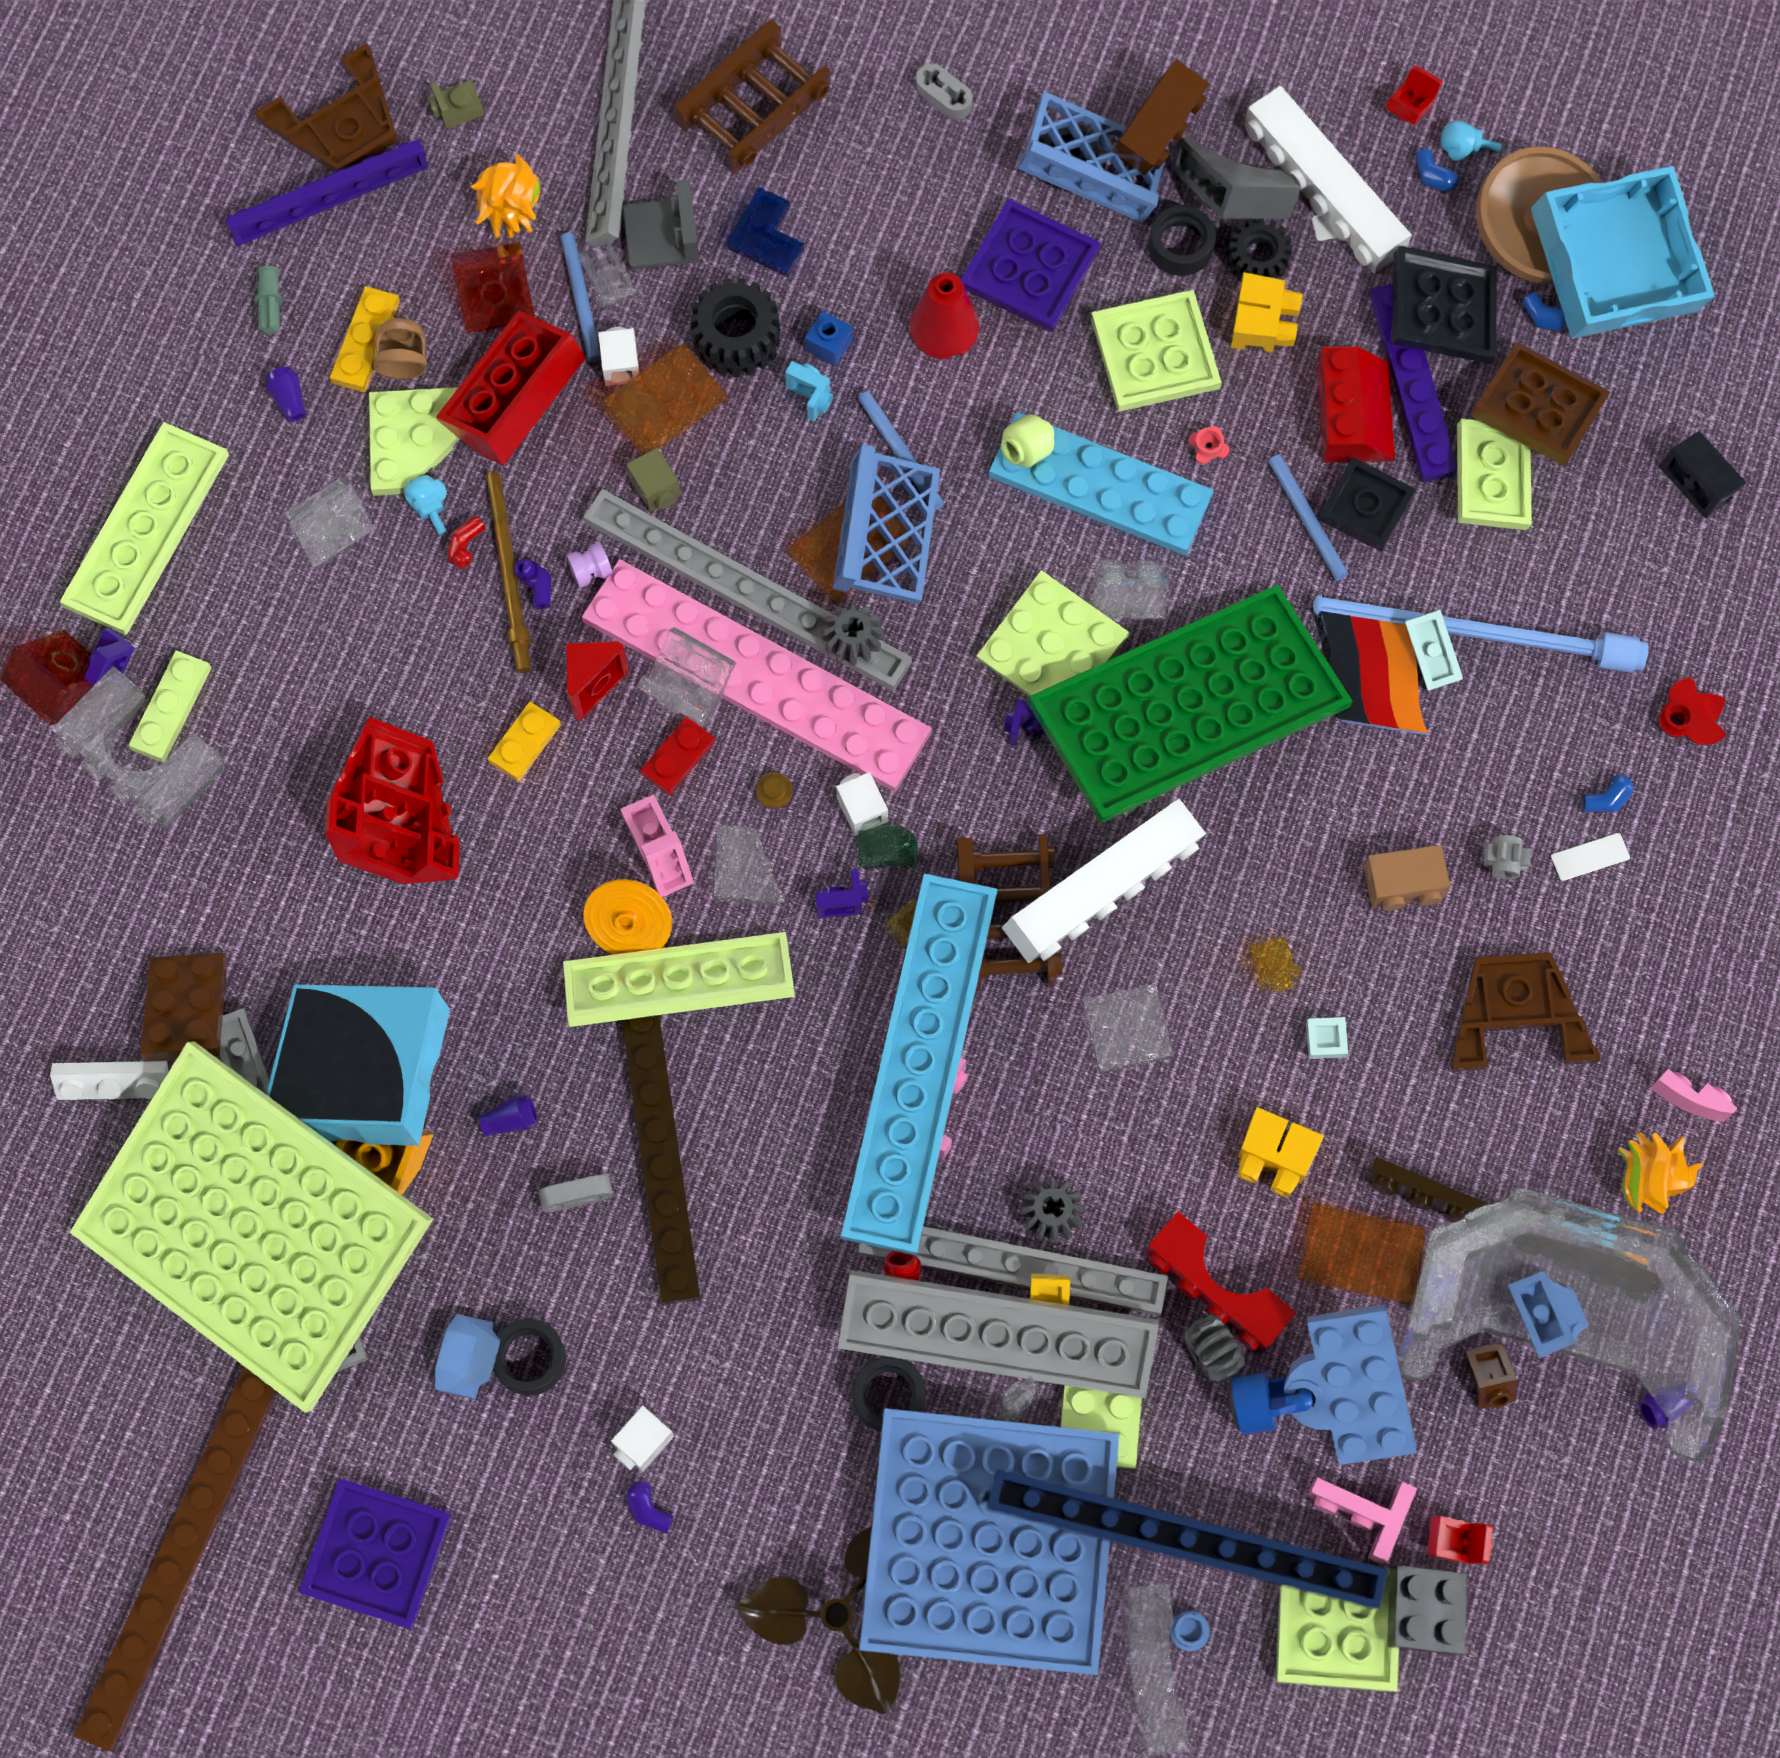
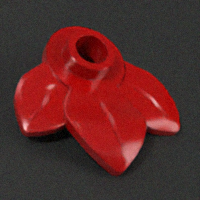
M1692 677L1682 679L1676 682L1669 691L1668 703L1661 709L1658 715L1659 726L1667 735L1672 737L1685 736L1697 745L1718 743L1726 737V734L1715 721L1722 713L1726 699L1711 693H1698ZM1670 717H1679L1681 719L1682 724H1674L1670 720Z

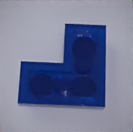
M758 187L726 241L727 249L789 277L805 250L803 242L777 231L790 209V201Z

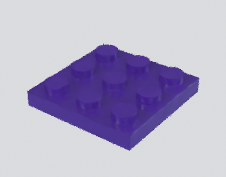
M1008 198L962 276L961 281L967 292L1053 333L1099 253L1101 242Z
M339 1478L298 1593L413 1630L452 1514Z

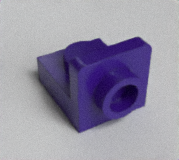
M112 628L104 629L94 652L89 658L90 665L84 678L95 687L123 676L135 647Z
M1017 699L1015 711H1007L1004 732L1010 733V745H1017L1020 726L1026 727L1028 731L1035 734H1046L1027 701Z
M851 869L852 890H845L843 887L836 886L826 888L822 893H816L818 919L862 915V902H868L869 899L867 880H859L858 869Z

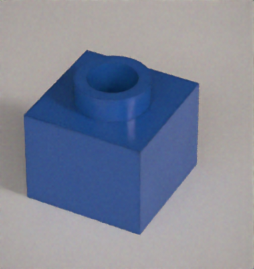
M822 311L805 336V351L836 367L853 341V326Z

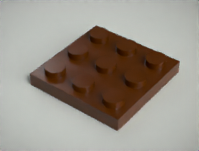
M1516 342L1476 403L1470 416L1565 467L1606 402L1610 391Z

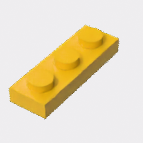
M365 286L330 375L332 384L363 393L366 392L375 369V333L383 322L394 318L400 303L398 295Z

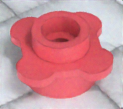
M1216 426L1203 428L1198 433L1194 432L1189 436L1188 443L1194 447L1197 454L1196 461L1200 464L1206 465L1211 459L1217 457L1225 458L1229 454V446L1224 444L1222 431ZM1211 443L1212 447L1207 448L1205 444Z

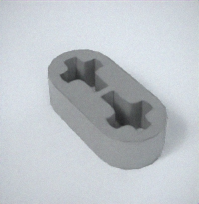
M926 64L919 68L916 74V90L922 98L951 119H963L970 114L973 96L971 90L937 64ZM934 78L937 79V85L934 83H930L927 86L925 84V79L929 81L933 80ZM951 98L954 99V100H956V101L959 100L960 98H962V99H963V105L960 104V103H956L955 105H952V104H951Z
M596 1175L548 1186L539 1190L538 1194L542 1211L554 1212L608 1199L613 1196V1191L608 1175Z

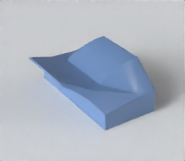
M1545 1271L1508 1285L1539 1359L1576 1343L1577 1335L1589 1326L1574 1290L1554 1283L1546 1275Z
M459 1314L454 1316L445 1331L435 1367V1389L437 1391L476 1400L479 1387L490 1381L501 1341L494 1333L495 1323Z

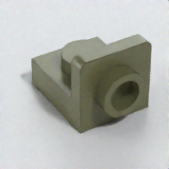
M472 80L442 91L437 82L430 84L433 97L428 98L429 105L434 117L442 118L446 129L485 116Z

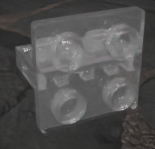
M1115 559L1102 560L1101 564H1093L1094 608L1109 618L1165 619L1166 593L1169 592V582L1164 565H1158V562L1154 560L1137 561V565L1122 564V561Z

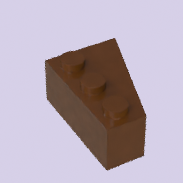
M1175 59L1157 81L1153 91L1143 102L1140 110L1111 151L1144 176L1152 167L1158 170L1170 154L1165 149L1171 140L1178 142L1189 125L1184 121L1191 112L1196 115L1207 100L1203 93L1210 83Z

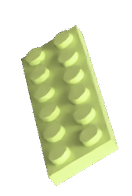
M163 422L61 598L60 604L62 607L127 635L229 456L227 449Z
M786 932L563 961L569 1027L795 997Z

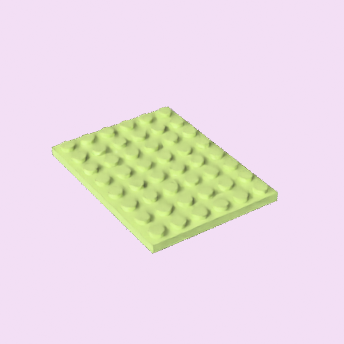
M187 1042L70 1233L299 1409L307 1413L313 1410L430 1226L433 1218L196 1042Z

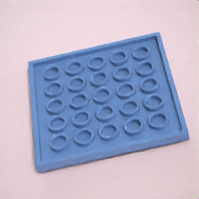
M884 1408L859 1650L1098 1675L1110 1542L986 1511L985 1507L993 1474L997 1469L1114 1499L1119 1433Z

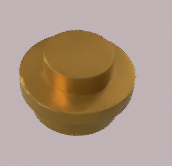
M776 772L768 773L758 781L756 795L763 806L770 809H779L787 805L791 800L793 787L791 781L785 775Z

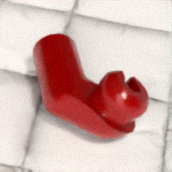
M477 516L470 518L452 533L447 558L450 564H455L459 569H464L470 565L472 553L466 550L468 543L485 530L484 523Z

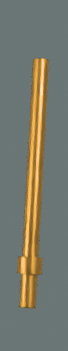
M491 472L486 477L510 629L507 631L509 646L514 650L517 673H528L531 671L528 646L531 644L529 629L524 626L517 576L514 571L515 563L501 474L499 472Z

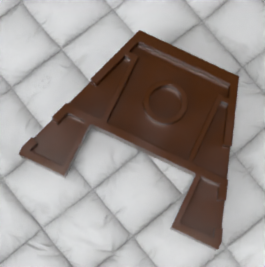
M367 43L341 59L344 68L357 83L358 87L302 121L297 119L280 96L254 112L259 123L333 172L357 165L367 157L376 155L397 142L398 138L372 52Z
M1551 952L1475 958L1452 1058L1451 1072L1485 1070L1487 1068L1484 1031L1559 1027L1564 1065L1598 1063L1601 1059L1598 1048L1593 1045L1586 1031L1588 1028L1582 1016H1579L1570 998L1571 993Z

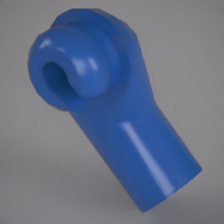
M1423 149L1415 154L1421 181L1424 185L1439 191H1452L1457 187L1459 182L1457 174L1447 168L1435 165L1430 149Z
M1537 293L1529 294L1522 300V304L1538 328L1555 331L1568 328L1562 308L1545 306Z
M1623 774L1614 776L1611 779L1613 783L1604 794H1584L1582 800L1583 811H1618L1633 794L1634 786L1629 777Z

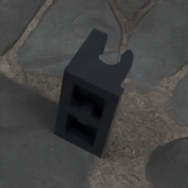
M1700 431L1673 447L1659 466L1705 519L1734 498L1732 495L1742 489L1747 483Z

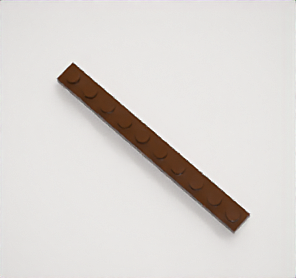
M245 1366L73 1735L75 1738L113 1753L278 1393Z

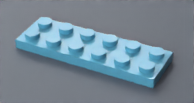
M1016 412L1012 423L1025 415ZM1052 426L1055 441L1054 450L1048 457L1032 467L1023 468L1010 463L1005 458L1000 447L989 470V478L1184 556L1189 551L1214 493L1213 489Z

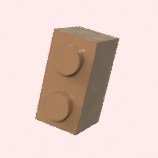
M1442 845L1369 855L1363 866L1372 908L1383 907L1384 911L1398 910L1405 907L1406 903L1419 902L1422 906L1437 904L1442 901V898H1445L1451 887Z

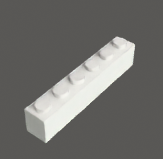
M1281 86L1248 107L1245 129L1249 137L1254 141H1258L1265 148L1270 161L1274 165L1280 166L1301 187V191L1310 200L1313 210L1328 220L1334 234L1341 241L1345 240L1353 249L1354 255L1361 265H1367L1375 274L1393 261L1394 252L1398 246L1408 247L1412 236L1410 232Z
M1177 799L1015 914L1004 924L1002 929L1028 963L1039 956L1045 961L1062 948L1058 942L1066 936L1073 941L1090 928L1086 923L1094 916L1101 921L1118 908L1114 902L1124 896L1128 901L1145 888L1142 884L1144 880L1151 876L1156 881L1173 868L1169 862L1176 857L1184 861L1200 849L1196 843L1206 833L1182 801Z

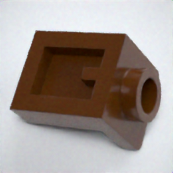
M1503 1342L1465 1350V1361L1477 1390L1476 1402L1479 1409L1489 1407L1501 1408L1516 1401L1517 1377Z

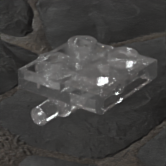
M345 475L283 514L292 530L290 534L296 543L300 544L307 559L314 568L374 530L352 484Z
M673 627L665 637L649 677L644 675L638 684V688L643 693L656 699L659 705L675 714L680 713L685 717L687 716L692 721L705 727L713 717L736 662Z

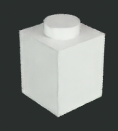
M613 327L605 332H598L605 386L641 382L634 328Z
M870 772L864 775L860 773L851 774L845 777L840 782V785L836 786L837 800L854 836L888 822V809Z
M642 1406L612 1439V1444L618 1449L613 1455L629 1470L636 1465L643 1472L673 1439L674 1435L667 1426Z

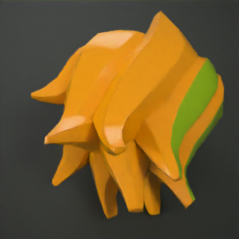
M519 154L515 155L516 164L507 162L488 167L480 173L477 182L470 186L476 190L477 201L475 208L477 211L480 210L475 223L480 224L489 217L495 238L500 237L503 221L509 237L512 238L514 237V232H520L518 223L528 233H531L533 229L529 219L536 220L532 208L536 204L541 192L540 182L537 175L533 174L530 166Z
M1640 1132L1636 1134L1639 1144L1633 1140L1628 1141L1630 1151L1621 1147L1618 1149V1153L1626 1162V1171L1621 1189L1628 1205L1640 1213L1643 1210L1641 1205L1644 1202L1658 1213L1664 1214L1665 1209L1668 1208V1197L1694 1188L1697 1172L1704 1164L1698 1163L1688 1167L1683 1151L1684 1136H1681L1674 1144L1667 1147L1656 1132L1651 1136L1653 1142Z

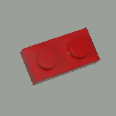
M686 716L640 770L641 775L670 796L715 744V737Z

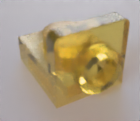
M1285 936L1249 947L1248 951L1262 991L1273 989L1274 993H1278L1295 986L1294 982L1298 981L1301 970L1299 965L1295 966Z

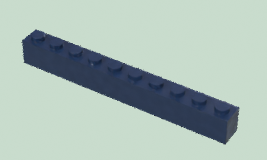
M1000 1469L994 1471L985 1507L986 1511L1371 1610H1380L1388 1569Z

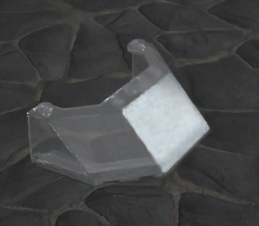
M1521 1188L1510 1193L1507 1199L1492 1206L1490 1203L1465 1214L1463 1219L1449 1226L1444 1224L1431 1230L1400 1338L1397 1358L1402 1378L1421 1381L1432 1374L1439 1351L1481 1331L1533 1345L1508 1285L1545 1271L1546 1275L1554 1283L1574 1290L1589 1324L1587 1328L1577 1335L1576 1343L1556 1352L1636 1374L1668 1418L1665 1442L1668 1449L1680 1458L1702 1464L1725 1421L1742 1317L1733 1305L1729 1307L1716 1290L1718 1285L1702 1264L1694 1262L1683 1247L1685 1242L1676 1230Z

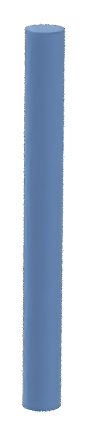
M564 233L560 236L583 341L588 361L594 363L601 360V352L573 233Z
M869 391L862 393L858 397V401L896 457L917 463ZM918 474L910 477L920 493L928 490V477ZM938 492L936 497L935 510H938L944 505V501L942 500Z
M1280 454L1273 456L1269 459L1268 463L1336 581L1344 579L1348 575L1346 568Z

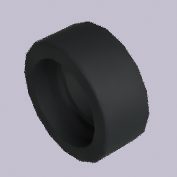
M1186 205L1168 207L1157 215L1151 225L1148 243L1151 259L1159 269L1171 275L1186 276L1197 273L1205 268L1212 258L1216 238L1213 222L1206 213L1195 207ZM1170 227H1190L1202 237V247L1191 255H1176L1166 250L1162 245V234Z
M531 1318L516 1320L505 1326L497 1335L501 1341L493 1371L501 1384L511 1392L524 1396L542 1394L554 1387L562 1377L566 1365L565 1347L557 1332L545 1322ZM523 1335L539 1336L547 1342L551 1349L549 1368L543 1375L532 1380L517 1378L510 1373L506 1365L508 1347L515 1339Z
M884 1356L871 1360L860 1369L853 1382L852 1401L857 1416L867 1427L879 1433L882 1432L883 1417L871 1410L866 1399L867 1387L870 1381L877 1375L892 1372L903 1376L910 1384L912 1390V1401L906 1411L922 1412L924 1409L926 1388L922 1375L913 1364L904 1359Z

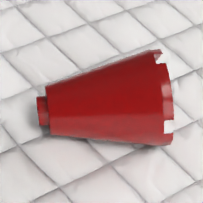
M940 273L930 280L911 314L909 325L910 333L917 348L929 357L941 360L950 359V356L960 353L961 355L967 353L976 343L980 327L978 314L961 279L952 273Z

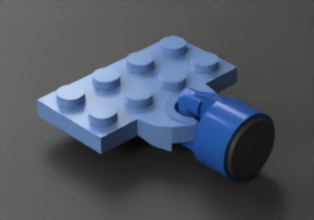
M1386 1304L1308 1316L1307 1323L1314 1353L1302 1355L1292 1362L1286 1377L1269 1379L1267 1372L1236 1376L1229 1382L1232 1414L1236 1429L1242 1435L1276 1431L1277 1416L1291 1414L1303 1425L1316 1430H1331L1339 1465L1417 1453Z

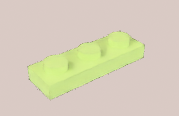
M175 651L128 745L132 751L165 763L211 670L209 663Z

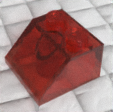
M521 242L451 254L466 333L505 327L518 310L535 317Z
M65 630L15 646L0 678L17 697L23 700L50 726L75 717L112 682L110 680L94 687L84 678L90 665L89 658L91 653Z

